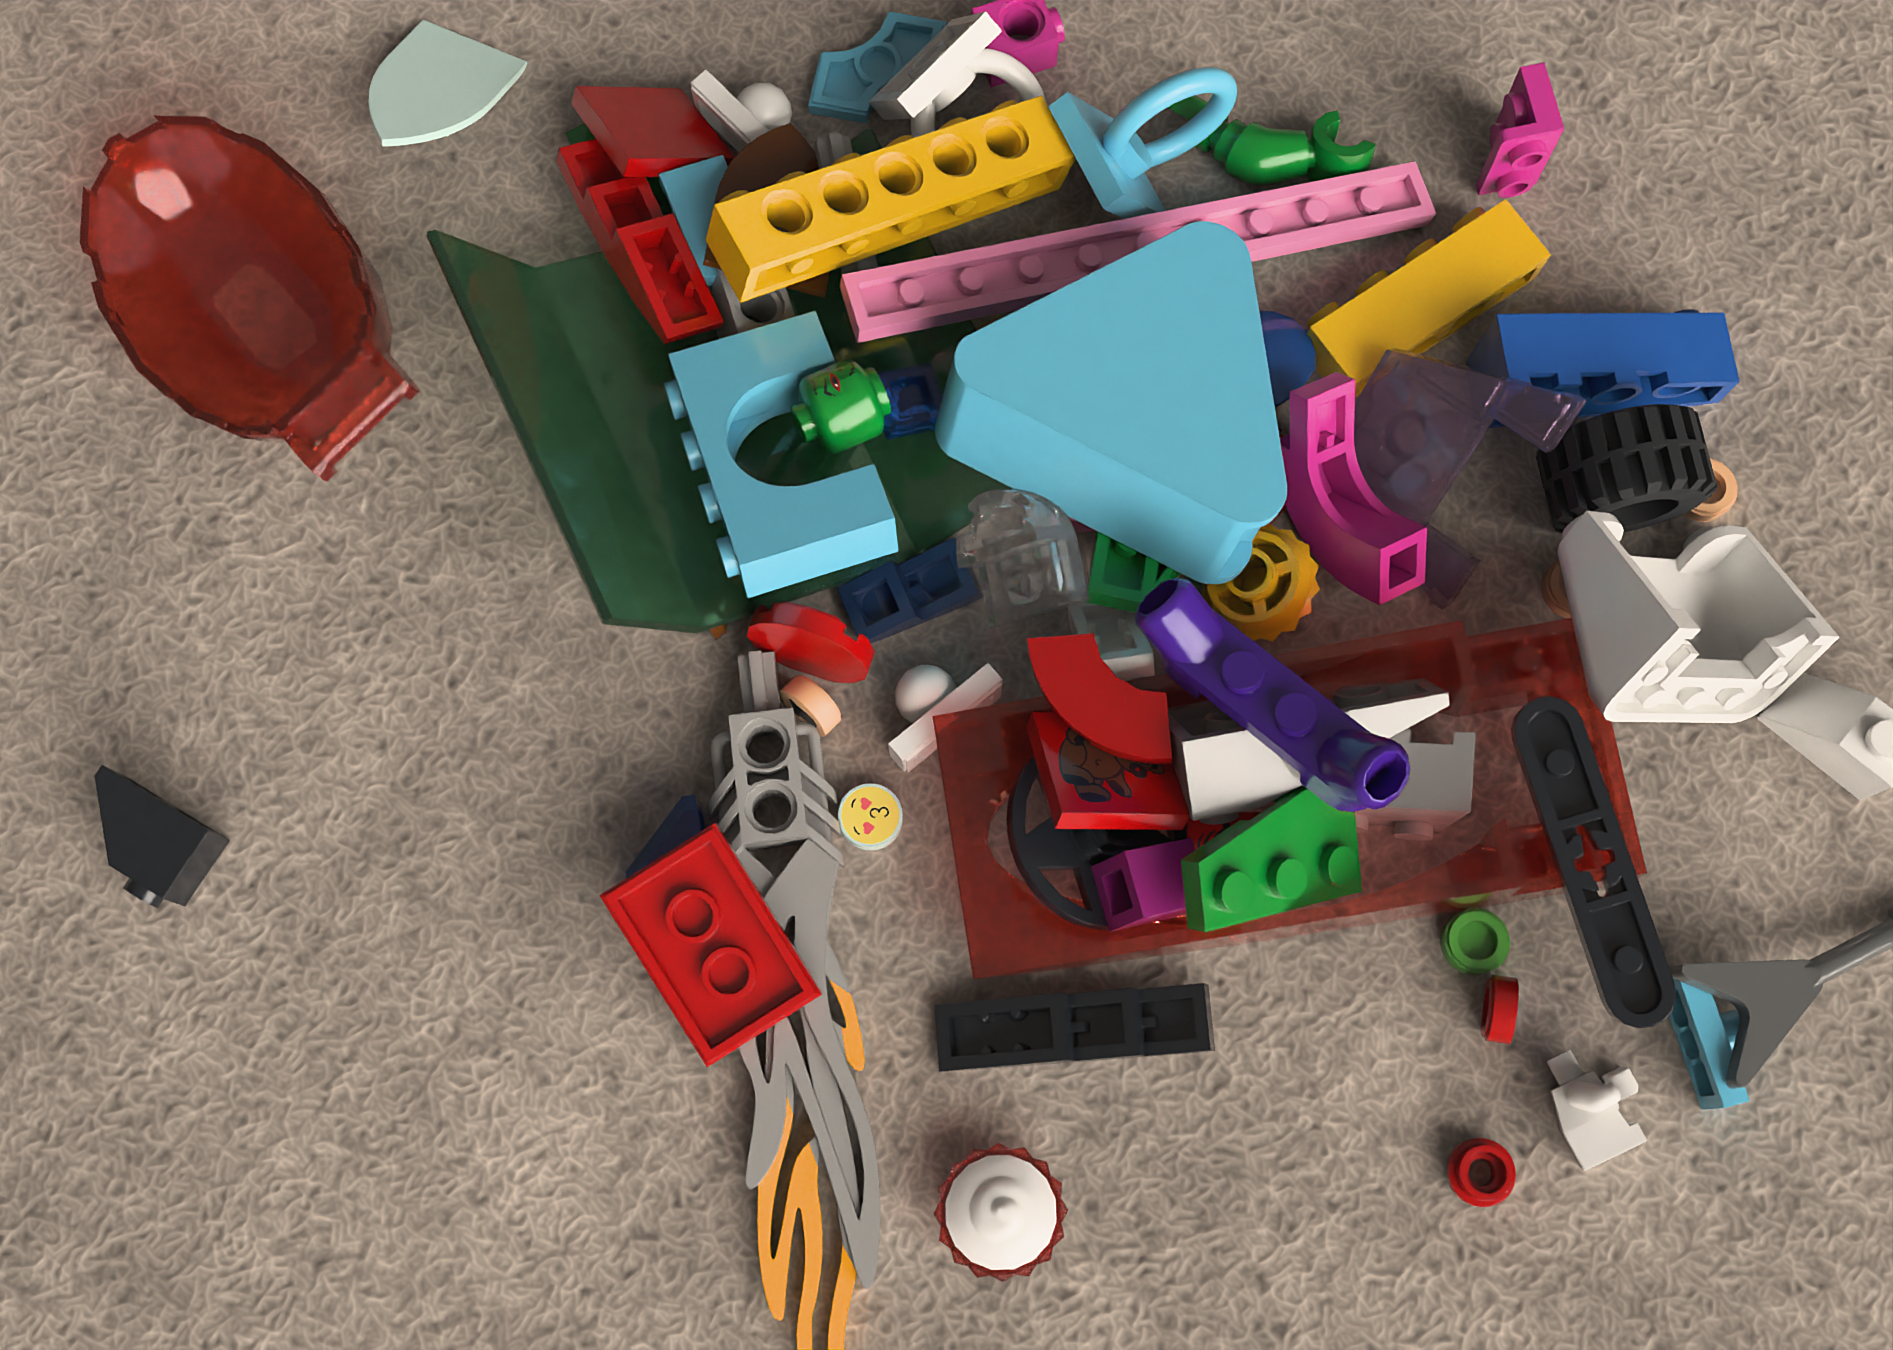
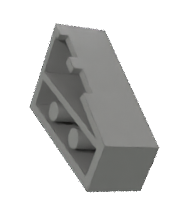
M1405 729L1390 737L1389 739L1401 744L1409 756L1411 771L1408 783L1400 795L1386 807L1375 810L1366 808L1355 811L1357 833L1368 832V824L1394 827L1393 836L1399 839L1429 841L1433 839V832L1440 833L1470 813L1476 732L1454 731V738L1451 744L1411 741V729ZM1272 801L1260 808L1252 810L1263 812L1264 810L1272 806L1274 802Z

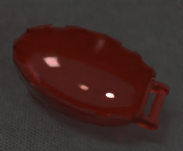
M154 116L158 120L157 122L128 138L120 133L108 138L102 149L103 153L108 157L106 163L91 187V191L83 186L79 242L82 252L91 257L97 280L91 282L97 306L135 369L164 396L172 399L191 417L244 439L287 443L315 475L328 482L338 472L335 465L404 397L411 401L420 392L418 386L390 355L393 327L381 278L350 227L328 197L270 146L242 132L239 134L227 129L205 116Z

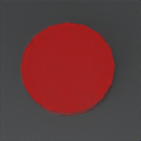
M791 602L773 603L770 612L765 605L756 607L747 631V637L754 647L761 650L762 653L774 652L776 662L785 667L835 683H856L865 680L875 654L873 646L865 635L859 633L855 641L844 634L847 625L841 622V619L813 607Z

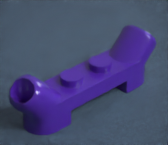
M1172 578L1161 582L1144 597L1137 607L1136 625L1159 652L1163 670L1168 676L1194 698L1197 699L1200 694L1205 696L1300 773V783L1326 804L1339 811L1355 812L1366 808L1375 810L1386 807L1400 795L1408 783L1411 771L1409 756L1402 745L1392 739L1369 732L1215 612L1189 580Z

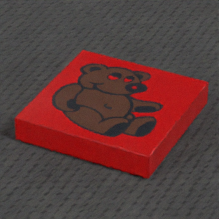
M1054 712L1031 713L1026 729L1055 829H1184L1190 813L1173 764H1150L1116 757L1090 745L1089 741L1072 730Z

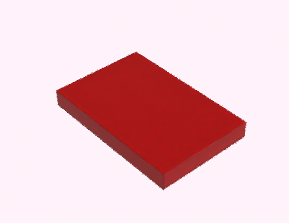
M716 822L599 895L706 1067L714 1064L822 995L821 988Z

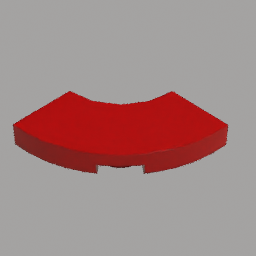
M1094 633L1027 638L1034 677L1042 695L1058 718L1060 717L1072 730L1089 741L1090 745L1101 751L1135 762L1172 764L1166 692L1140 690L1116 677L1100 657Z

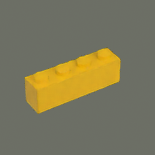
M1506 199L1486 212L1482 207H1477L1467 213L1453 226L1451 230L1453 234L1439 243L1433 238L1424 241L1406 256L1404 266L1390 275L1385 270L1378 271L1358 287L1355 292L1357 295L1355 298L1341 307L1336 301L1331 302L1307 322L1309 328L1307 335L1311 338L1316 352V371L1322 378L1338 372L1355 379L1356 398L1533 281L1551 254Z

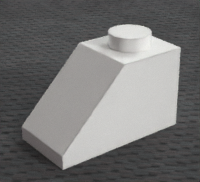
M1803 672L1774 702L1757 716L1759 721L1858 800L1893 788V709L1878 697Z

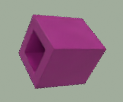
M1192 838L1127 850L1091 867L1109 932L1175 918L1186 913L1181 860L1195 851Z

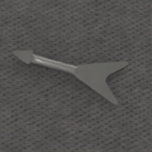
M1893 908L1888 910L1889 920L1810 960L1687 963L1675 966L1672 969V975L1676 980L1722 998L1733 1004L1738 1011L1739 1026L1725 1081L1729 1088H1743L1750 1083L1820 993L1824 983L1893 948Z

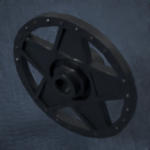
M1033 755L1018 773L1008 799L1007 835L1015 864L1034 895L1055 914L1082 927L1109 930L1091 867L1127 850L1186 839V832L1184 829L1167 830L1168 837H1166L1158 830L1055 829L1051 816L1026 833V802L1035 777L1047 801ZM1073 870L1085 909L1062 896L1043 876L1041 871Z

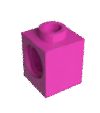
M996 0L971 9V15L987 12L1002 30L985 48L1001 51L1014 57L1025 65L1032 74L1057 66L1059 43L1065 41V33L1061 17L1055 7L1047 8L1044 0ZM1015 34H1023L1030 38L1026 40H1016L1011 38L1010 36ZM986 74L991 88L1007 83L997 76Z

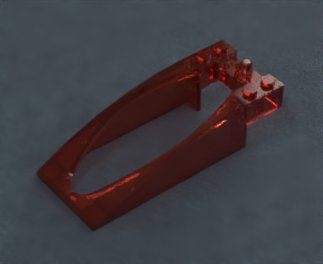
M1572 618L1467 637L1463 621L1460 620L1272 655L1328 700H1334V691L1343 686L1425 678L1448 692L1450 706L1437 713L1454 717L1524 706L1540 697L1553 696L1566 700L1577 709L1583 719L1637 877L1639 879L1647 874L1612 722L1604 718L1588 694ZM1168 674L1125 681L1140 690L1166 692L1168 708L1209 701L1202 694L1197 699L1174 682ZM1044 696L932 716L972 976L975 980L1242 945L1564 894L1541 824L1536 823L1508 828L1506 819H1503L1493 825L1478 844L1449 861L1404 882L1345 902L1274 914L1209 932L1188 929L1186 916H1178L1112 932L1082 927L1063 919L1045 906L1025 882L1008 873L995 860L988 845L991 820L1001 805L1009 799L1018 773L1034 755L1026 729L1031 713L1053 712ZM1578 825L1576 832L1577 834L1580 833L1583 841V855L1574 859V866L1577 872L1589 871L1594 881L1597 882L1598 888H1602L1604 885L1601 879V866L1610 862V855L1607 850H1594L1591 842L1587 839L1584 828ZM1064 896L1085 909L1082 900Z

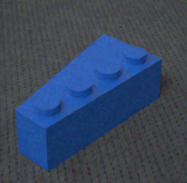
M1695 309L1681 310L1674 313L1496 314L1466 360L1478 429L1595 417L1624 408L1651 404L1679 406L1713 404L1720 402L1740 382L1725 314L1699 313Z

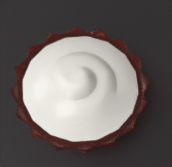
M997 1143L988 1150L973 1149L965 1160L951 1165L949 1178L938 1186L940 1202L933 1214L940 1224L939 1241L950 1248L954 1263L968 1266L977 1278L992 1276L1001 1282H1005L1014 1275L1030 1276L1037 1264L1051 1261L1053 1247L1064 1238L1062 1222L1068 1209L1061 1199L1062 1183L1051 1176L1047 1161L1033 1158L1025 1147L1010 1149Z

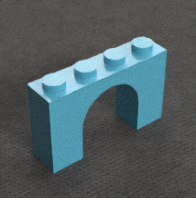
M816 311L668 354L675 378L663 383L675 420L687 416L691 431L681 433L680 435L691 470L704 468L709 482L698 486L708 521L713 523L722 520L727 535L716 539L726 575L729 578L740 574L748 598L898 552L895 517L874 464L805 485L775 486L752 478L735 463L740 445L753 429L773 417L791 412L790 407L800 403L797 390L801 379L835 364Z

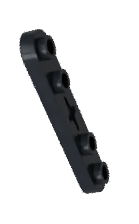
M1553 696L1537 698L1524 705L1514 716L1511 726L1512 742L1601 1002L1608 1014L1619 1023L1636 1028L1654 1027L1665 1021L1673 1011L1676 1001L1675 983L1583 719L1577 709L1564 699ZM1578 825L1584 828L1587 839L1591 842L1594 850H1607L1610 855V862L1601 866V879L1606 892L1602 897L1597 892L1599 888L1592 874L1589 871L1577 872L1574 866V859L1583 855V841L1580 833L1577 834L1576 832Z

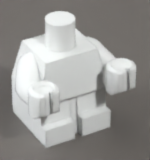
M1571 1050L1547 1061L1548 1066L1560 1085L1551 1089L1550 1093L1561 1132L1584 1171L1647 1141L1638 1123L1634 1121L1627 1123L1618 1111V1101L1638 1092V1084L1628 1067H1618L1602 1075L1601 1081L1593 1070L1583 1073Z

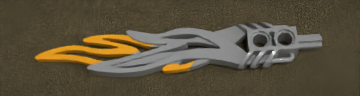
M761 650L748 652V655L737 656L743 713L728 715L730 731L719 733L711 743L715 792L708 802V820L718 814V826L785 932L789 922L795 918L794 947L821 988L822 995L800 1008L810 1074L788 1017L766 1030L765 1072L761 1061L757 1036L739 1047L743 1061L751 1075L755 1091V1114L745 1181L748 1189L758 1186L757 1225L762 1283L769 1309L774 1319L778 1321L782 1320L785 1314L792 1237L798 1208L801 1210L805 1239V1272L797 1323V1350H813V1311L819 1289L823 1256L822 1212L818 1192L820 1152H822L837 1200L839 1225L843 1238L841 1264L829 1323L828 1350H844L846 1321L856 1274H858L861 1284L865 1289L871 1288L874 1282L879 1252L880 1185L876 1148L870 1121L846 1061L847 1059L850 1065L857 1071L864 1069L865 1057L859 1022L845 976L833 950L827 942L830 911L839 866L845 868L844 856L832 845L831 831L841 836L840 823L829 813L827 802L828 799L837 804V795L834 788L825 781L820 735L817 728L807 722L796 723L793 707L781 709L775 653H762ZM765 734L774 735L784 743L781 755L775 761L767 764L758 763L749 756V748L752 742L757 737ZM798 735L807 736L810 767L800 759ZM731 743L733 768L726 774L724 745ZM770 797H780L791 805V814L788 820L775 828L764 827L756 821V810L759 804ZM802 845L777 879L748 852ZM827 978L842 1008L846 1028H842L832 1020ZM795 1081L816 1137L807 1143L796 1158L788 1190L781 1235L774 1258L771 1246L773 1209L780 1170L792 1129ZM839 1087L854 1120L861 1148L864 1169L861 1214L854 1155Z

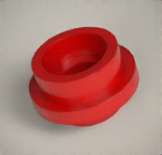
M1486 1138L1468 1139L1454 1148L1447 1161L1446 1174L1448 1183L1454 1194L1469 1205L1476 1207L1497 1205L1504 1201L1513 1190L1516 1180L1513 1159L1502 1145ZM1477 1159L1485 1161L1491 1170L1489 1181L1482 1186L1476 1185L1469 1176V1167Z

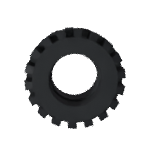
M1651 404L1601 414L1566 428L1545 442L1536 452V460L1552 525L1555 531L1563 533L1570 522L1583 515L1586 511L1605 512L1614 515L1621 523L1624 532L1649 527L1691 511L1711 497L1718 488L1698 412L1688 406Z

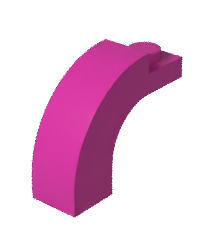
M1335 372L1290 391V434L1280 438L1287 481V497L1284 504L1304 543L1309 544L1311 553L1319 563L1345 587L1380 606L1425 583L1427 527L1389 509L1375 496L1366 483L1359 468L1354 446L1355 379Z

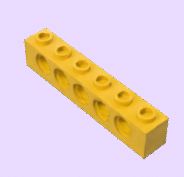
M1042 95L1020 103L1016 100H1010L998 105L990 113L969 120L963 117L955 118L942 125L936 131L915 138L912 135H904L890 142L885 148L861 156L858 153H850L837 159L831 166L807 174L802 171L793 172L781 178L774 185L750 193L746 190L733 192L725 196L719 203L714 204L705 240L739 302L742 303L1059 190L1076 157ZM832 208L838 209V210L842 211L843 213L837 212V211L833 210ZM774 227H781L789 232H782Z

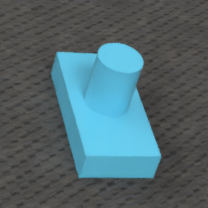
M1673 977L1676 1001L1669 1018L1701 1110L1727 1108L1750 1101L1745 1087L1731 1089L1725 1082L1739 1026L1737 1009L1719 1013L1712 994L1676 980Z

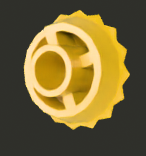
M1268 523L1260 527L1252 540L1251 557L1243 571L1236 578L1226 583H1202V597L1215 612L1251 640L1255 641L1261 638L1273 642L1281 632L1295 631L1299 619L1311 613V599L1320 590L1315 578L1319 565L1310 557L1309 544L1297 540L1292 530L1277 529Z

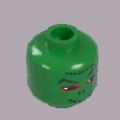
M844 359L801 379L797 390L800 403L790 407L792 418L803 441L808 443L816 439L820 447L829 454H838L877 437L884 429V416L891 413L889 398L875 369L872 366L863 369L862 366L852 359Z

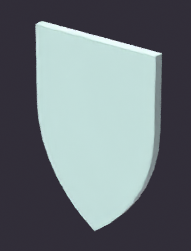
M422 20L384 59L372 78L368 103L374 132L383 147L415 144L449 136V134L455 133L483 117L522 75L527 66V61Z

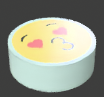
M862 784L853 788L844 796L839 806L838 822L840 823L841 832L849 843L863 850H879L888 846L896 839L902 828L903 814L898 798L891 790L879 784Z

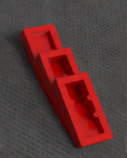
M597 139L560 147L556 163L581 214L626 291L663 343L667 344L721 328L724 320L673 213L663 215L646 177H623Z

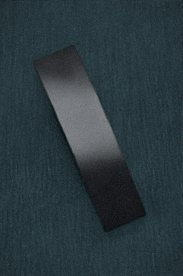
M1206 983L1146 989L1124 988L1072 994L1060 992L934 1005L939 1072L1215 1051L1209 984Z

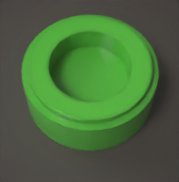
M1469 908L1456 913L1448 919L1441 932L1440 945L1445 959L1453 968L1465 974L1481 975L1493 971L1504 962L1510 948V937L1505 924L1497 915L1485 909Z

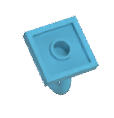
M1202 67L1178 73L1153 85L1127 104L1114 119L1069 92L1065 93L1048 107L1102 208L1126 219L1165 211L1145 172L1151 167L1163 164L1182 155L1212 134L1231 112L1236 102L1238 90L1236 81L1229 72L1216 67ZM1212 93L1210 100L1202 110L1173 132L1146 144L1143 143L1136 133L1144 123L1172 104L1194 95Z

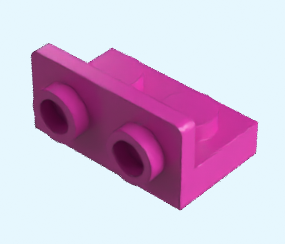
M1545 62L1520 67L1509 93L1504 96L1501 112L1496 123L1492 124L1490 128L1491 151L1475 184L1478 195L1497 192L1500 198H1511L1521 195L1530 190L1533 185H1536L1564 130V126Z

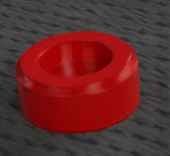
M1492 975L1491 978L1487 979L1481 1020V1035L1485 1041L1511 1044L1518 1012L1519 984L1517 978Z

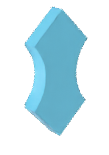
M888 12L881 29L866 43L847 51L820 53L808 104L809 114L867 124L873 109L869 101L947 25V21Z

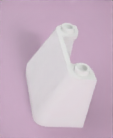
M1586 511L1583 515L1570 522L1562 533V541L1559 544L1557 553L1588 694L1606 720L1615 722L1735 723L1746 720L1763 711L1774 702L1839 638L1838 634L1747 527L1729 525L1718 527L1705 526L1688 537L1683 545V552L1676 559L1629 555L1619 542L1624 532L1621 523L1614 515L1605 512Z

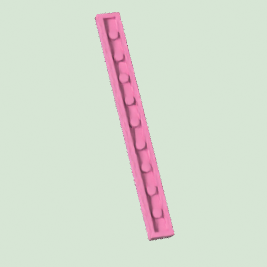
M1415 161L842 274L840 290L856 341L859 343L1019 310L1193 222H1214L1231 229L1244 241L1249 250L1251 262L1427 226L1436 215V211Z

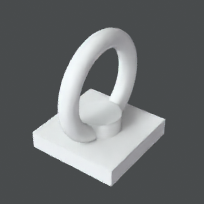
M987 12L952 19L869 103L884 120L911 118V134L915 138L935 131V113L948 106L962 94L975 79L976 73L991 74L1003 79L1016 91L1021 102L1041 95L1045 101L1046 98L1039 82L1025 65L1006 53L985 48L1002 30Z

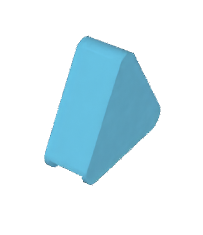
M1207 221L1193 222L967 335L959 342L956 348L935 422V436L939 446L948 456L1197 582L1222 584L1233 580L1247 565L1252 553V540L1260 527L1270 523L1278 515L1287 497L1286 474L1253 269L1246 244L1234 231L1226 226Z

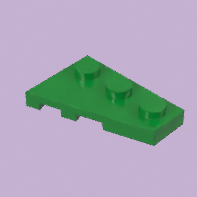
M1301 785L1273 800L1274 804L1250 821L1239 820L1181 860L1188 929L1209 932L1362 892L1355 812L1339 811L1326 804L1304 785Z

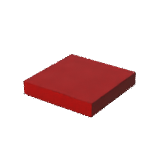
M576 86L571 105L623 177H659L660 173L720 155L724 156L727 166L734 159L733 154L681 88Z

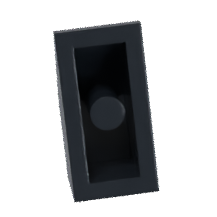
M102 765L94 777L108 865L129 878L123 889L147 904L158 908L163 900L186 906L230 840L127 776Z

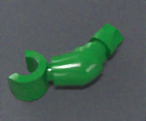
M1194 95L1174 103L1168 108L1190 120L1208 102ZM1338 110L1325 113L1316 120L1310 137H1307L1302 129L1267 128L1257 122L1246 125L1238 119L1228 123L1227 116L1212 134L1195 147L1205 153L1214 149V158L1225 164V172L1232 177L1248 184L1264 186L1304 177L1306 173L1309 180L1313 182L1369 171L1376 144L1364 139L1354 146L1336 144L1335 139L1341 121Z

